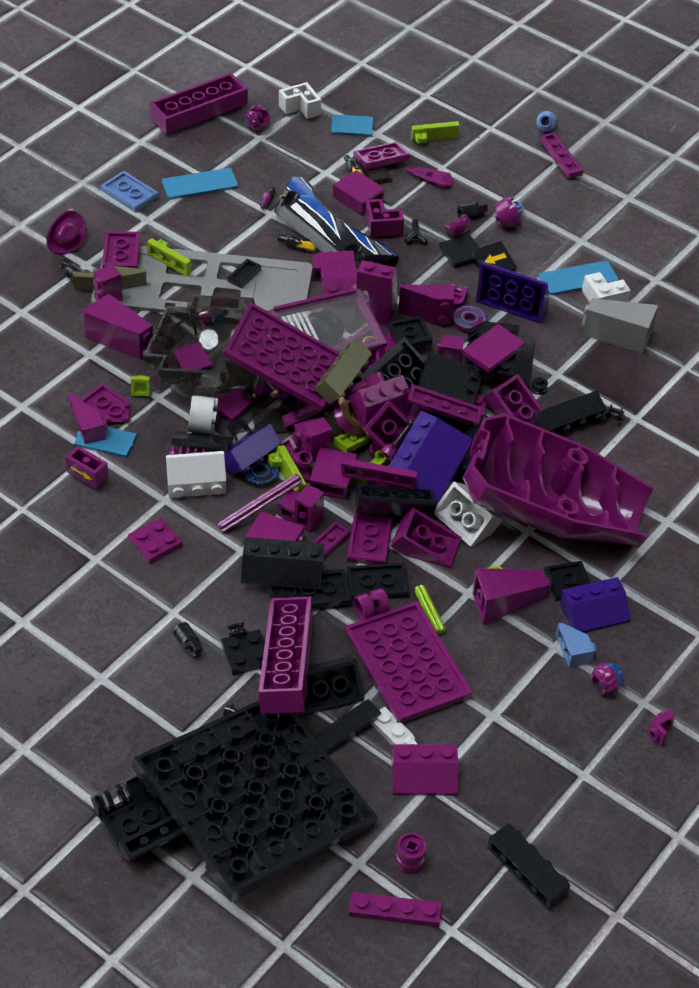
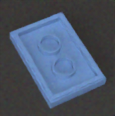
M125 171L100 186L102 192L135 213L159 197V192Z

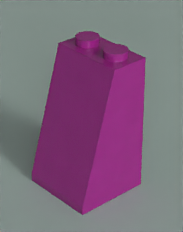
M362 260L357 271L356 292L360 291L364 302H368L378 324L387 326L398 301L397 269ZM355 302V319L365 321Z
M109 293L82 310L85 338L139 360L154 352L153 325Z

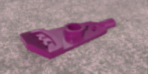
M409 166L406 169V172L413 173L414 176L435 183L442 188H451L454 183L449 172L421 167L412 168Z

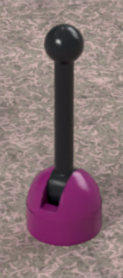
M413 420L407 422L406 428L393 444H386L381 449V454L387 459L393 460L397 453L396 445L412 427Z

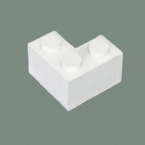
M305 82L279 90V107L285 114L300 110L306 119L321 115V98Z
M600 272L585 275L582 292L589 302L592 299L629 302L631 290L625 281L619 280L607 283Z

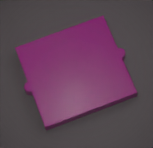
M200 342L172 350L185 375L200 372L213 365Z

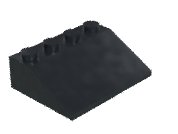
M404 337L359 376L358 379L362 381L377 372H382L385 381L403 375L410 390L412 384L419 385L426 361Z
M430 352L428 353L418 386L474 405L482 375L468 364ZM419 408L423 412H426L432 416L439 418L440 420L444 421L445 423L449 424L450 426L454 427L459 431L463 430L469 425L467 423Z

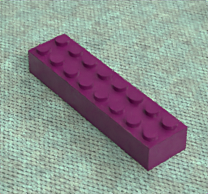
M312 597L271 598L258 691L261 714L298 713L305 710L313 627Z

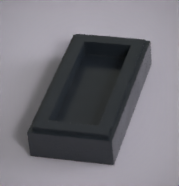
M246 259L227 277V282L242 289L261 270V265Z

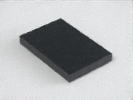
M177 431L172 437L171 444L227 452L233 444V437Z
M405 563L346 566L345 571L352 599L351 602H354L355 596L364 593L369 595L370 591L379 588L385 591L388 599L410 597Z

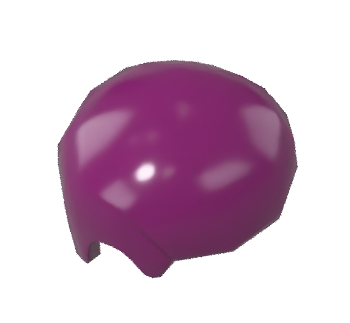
M466 214L462 215L458 220L451 221V225L444 226V229L451 236H461L470 227V218Z

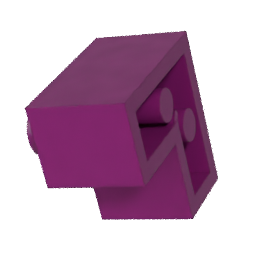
M382 199L366 200L365 218L370 237L403 235L404 217L402 209L385 210Z
M324 417L319 419L312 418L294 425L293 438L300 445L302 451L311 453L313 462L316 461L320 447L331 449L332 428Z
M307 485L301 492H296L292 489L278 503V516L304 527V530L311 532L323 519L324 492L310 485Z

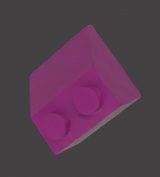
M388 400L363 429L368 438L381 450L386 444H393L406 428L409 420ZM408 430L407 433L403 436V438L400 440V442H401V441L404 439V437L408 434L409 430Z

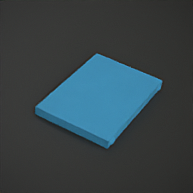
M332 114L331 134L372 137L373 117Z

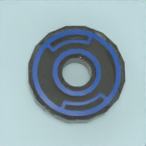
M264 457V460L258 464L252 463L250 465L251 469L243 473L242 478L249 486L253 485L259 489L268 488L277 482L280 475L279 467H271L267 460L268 457ZM257 471H264L265 473H264V474H257L256 472H257Z

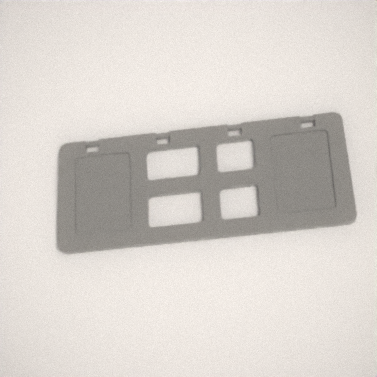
M139 245L137 269H146L147 284L122 289L123 300L121 303L133 310L199 316L205 306H212L211 303L215 291L241 293L238 307H219H221L223 312H229V314H225V318L240 321L250 302L271 312L274 306L307 299L312 276V265L307 262L172 249L190 259L191 262L207 264L204 277H186L184 275L167 274L168 266L148 255L147 246ZM246 259L261 265V270L242 289L227 282V280L217 278L221 265L239 267ZM169 285L201 289L199 302L161 300L162 287ZM93 290L91 297L92 304L96 302L94 297L95 290ZM166 306H174L175 309H174V308H165V307H166ZM296 314L295 317L299 325H301V322ZM290 316V318H291V320H292L294 326H296V324H295V322H294V320H293V317Z

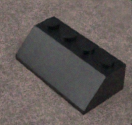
M357 485L355 510L360 515L378 514L382 517L397 515L402 518L414 507L429 517L434 516L437 507L434 490Z
M245 537L241 583L321 590L325 544Z
M348 656L309 665L304 712L295 713L296 716L364 700L357 659Z

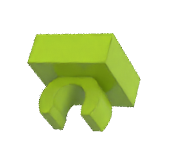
M145 375L131 376V396H150V377Z

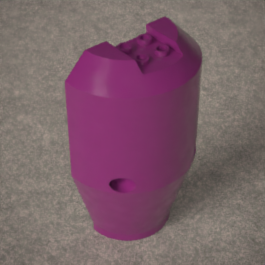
M503 413L483 419L469 451L471 456L470 464L463 475V480L474 504L562 539L624 544L635 548L640 547L644 543L647 534L637 532L654 486L645 483L587 446Z

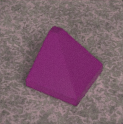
M291 435L278 445H284L290 456L291 452L299 453L302 451Z

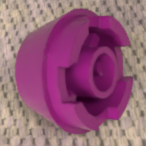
M513 196L504 197L495 204L497 212H494L496 221H500L502 228H516V226L522 225L521 220L517 221V218H520L517 206L511 202L514 200Z

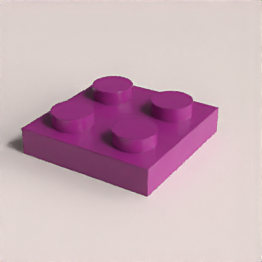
M161 517L128 534V540L149 564L183 547L181 539Z

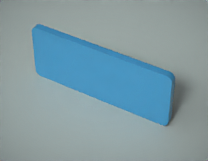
M231 168L162 179L165 193L170 200L236 189L238 187Z
M608 261L539 274L540 280L548 283L549 295L582 290L584 276L598 272L603 275L607 283L618 281V277Z

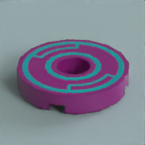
M464 305L458 307L453 312L452 323L457 330L468 333L469 329L473 326L487 321V316L477 306Z

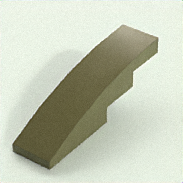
M114 266L121 274L122 289L147 284L146 269ZM93 269L92 273L74 272V289L95 290L93 285L94 271L99 269Z

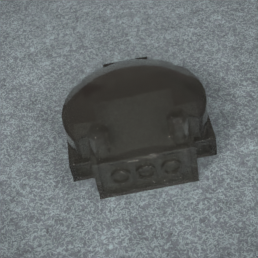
M193 295L187 307L167 306L158 326H156L155 333L150 339L146 351L143 353V360L146 362L147 368L157 370L162 383L169 384L171 390L185 397L192 398V395L215 398L240 389L243 399L247 401L254 400L257 394L255 387L259 376L222 356L250 302L255 304L254 298ZM200 342L213 364L212 367L204 370L181 369L172 350Z

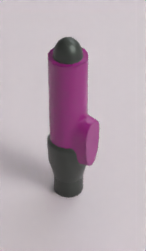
M271 186L264 193L263 201L260 204L261 209H266L276 189L274 186Z

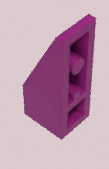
M68 394L71 409L84 444L105 439V430H108L106 420L101 419L100 413L73 394Z

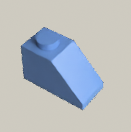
M558 623L556 638L569 668L592 663L594 654H596V647L590 641L589 636L564 623Z

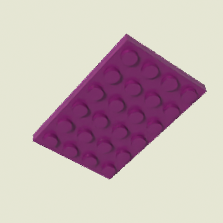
M250 302L222 356L321 411L326 400L314 388L339 356L340 352Z
M418 601L344 626L346 636L397 723L406 722L472 697V690Z

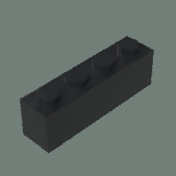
M596 390L535 412L529 421L532 425L556 434L560 431L564 433L573 426L581 427L589 420L597 421L603 417L602 414L607 408Z
M508 823L489 837L487 849L547 911L568 896L570 889L568 879L564 875H560L554 869L552 863L539 854L537 848L523 837L520 830Z

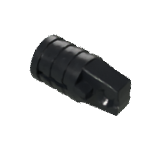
M478 202L457 206L458 218L465 214L469 218L479 217L480 212L488 211L487 204L478 205Z
M67 259L60 261V270L73 282L74 272L87 273Z
M187 622L178 624L173 629L174 636L183 649L187 650L193 658L200 657L203 648L198 636Z

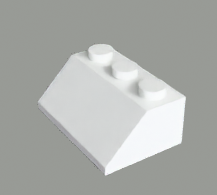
M224 451L166 455L169 498L226 494Z
M458 482L451 484L438 502L434 513L453 532L461 536V539L470 547L475 546L492 535L503 520L498 513L474 504L467 487Z

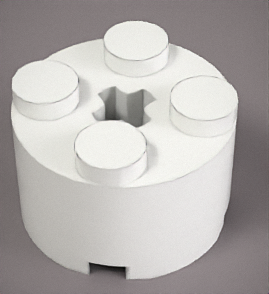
M192 395L188 432L214 435L215 424H211V422L215 423L217 412L213 411V409H217L218 398Z

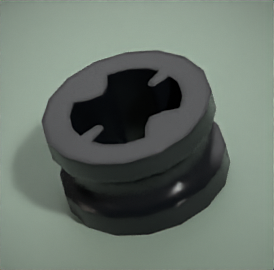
M542 377L534 378L531 391L537 395L545 394L548 386L547 380Z
M240 622L227 626V630H230L229 637L246 633V629L243 628L245 623Z

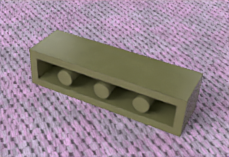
M357 338L345 346L314 389L329 404L335 400L339 401L340 397L346 395L344 391L354 384L352 380H355L362 373L360 369H363L369 363L368 358L372 353Z

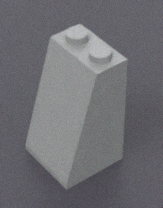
M592 299L590 304L586 305L583 315H586V318H583L581 327L584 328L582 335L643 354L653 331L658 306Z

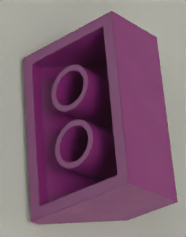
M403 375L358 390L348 397L363 431V428L388 400L404 416L409 414V404L406 402L410 390Z
M392 745L393 795H458L457 745Z

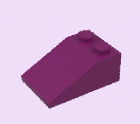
M319 252L322 295L352 288L356 290L357 270L354 252Z
M400 284L398 313L410 317L421 316L424 322L433 325H452L454 308L453 285Z
M518 374L492 390L483 398L495 415L505 413L530 423L529 419L535 412L543 410Z
M413 507L402 517L391 547L407 557L449 568L451 567L461 536Z

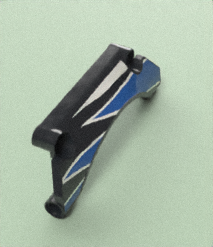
M291 177L283 192L285 196H281L274 210L278 216L283 218L322 252L353 251L355 263L361 259L377 260L390 267L396 266L399 261L397 254L383 243L353 228L332 213L317 197L315 187L303 177Z

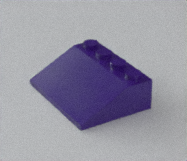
M482 261L480 264L476 302L540 324L548 311L550 299L548 283Z
M420 411L389 466L418 472L417 489L434 490L438 504L471 448L474 439L439 418Z

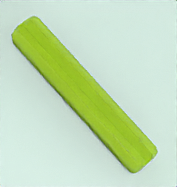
M424 585L416 586L415 594L436 633L438 635L443 634L445 626Z

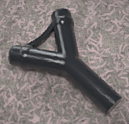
M413 219L412 233L404 239V242L406 244L420 242L426 245L428 240L419 232L418 220Z

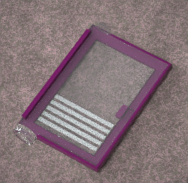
M355 288L274 306L273 309L266 310L340 353L346 345L356 338L369 351L388 346V342L367 302L369 301V294L367 291H361V289L355 290Z

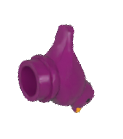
M308 451L291 452V458L305 481H309L311 478L309 470L313 460L311 453Z

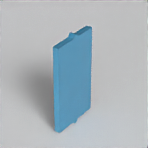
M108 427V430H105V439L84 444L81 433L78 431L74 446L127 458L131 448L134 447L133 443L137 434Z

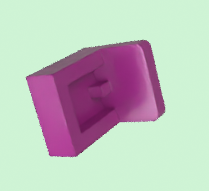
M671 709L664 713H658L650 721L648 728L649 736L660 746L665 744L666 730L673 726L676 714Z

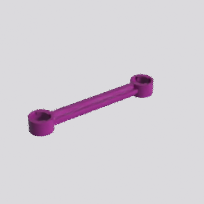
M382 372L372 374L352 385L348 390L344 391L346 395L343 398L348 400V397L358 390L384 382L385 379ZM335 400L331 404L326 401L321 411L309 405L300 410L290 412L282 416L281 419L285 428H289L302 422V420L337 405L339 401Z

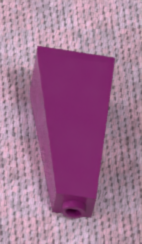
M475 569L472 595L482 624H489L546 598L547 590L550 589V582L548 578H545L543 570Z

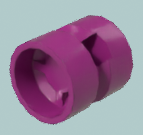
M382 588L370 591L369 595L364 593L354 597V607L360 620L390 611L388 597Z
M407 833L398 840L396 866L405 874H416L424 867L427 845L424 838L419 834Z

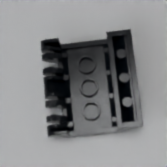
M483 321L470 328L466 347L497 324L525 342V347L490 373L466 357L464 363L470 365L484 377L509 380L518 374L530 390L535 340L519 325Z
M137 775L122 782V786L121 784L115 786V792L120 800L117 804H114L108 790L102 792L103 797L100 793L91 797V802L102 827L119 855L128 861L185 834L161 800L153 798Z

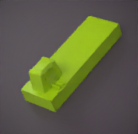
M459 122L412 126L411 141L419 144L432 140L458 138Z
M151 238L147 241L148 255L186 277L191 274L190 259L168 248V243L162 239L156 241Z
M344 433L334 438L333 445L338 448V451L350 453L372 441L367 435L354 436Z
M284 445L277 446L276 453L268 455L267 460L271 467H279L285 480L298 474L303 482L293 490L301 492L306 487V482Z

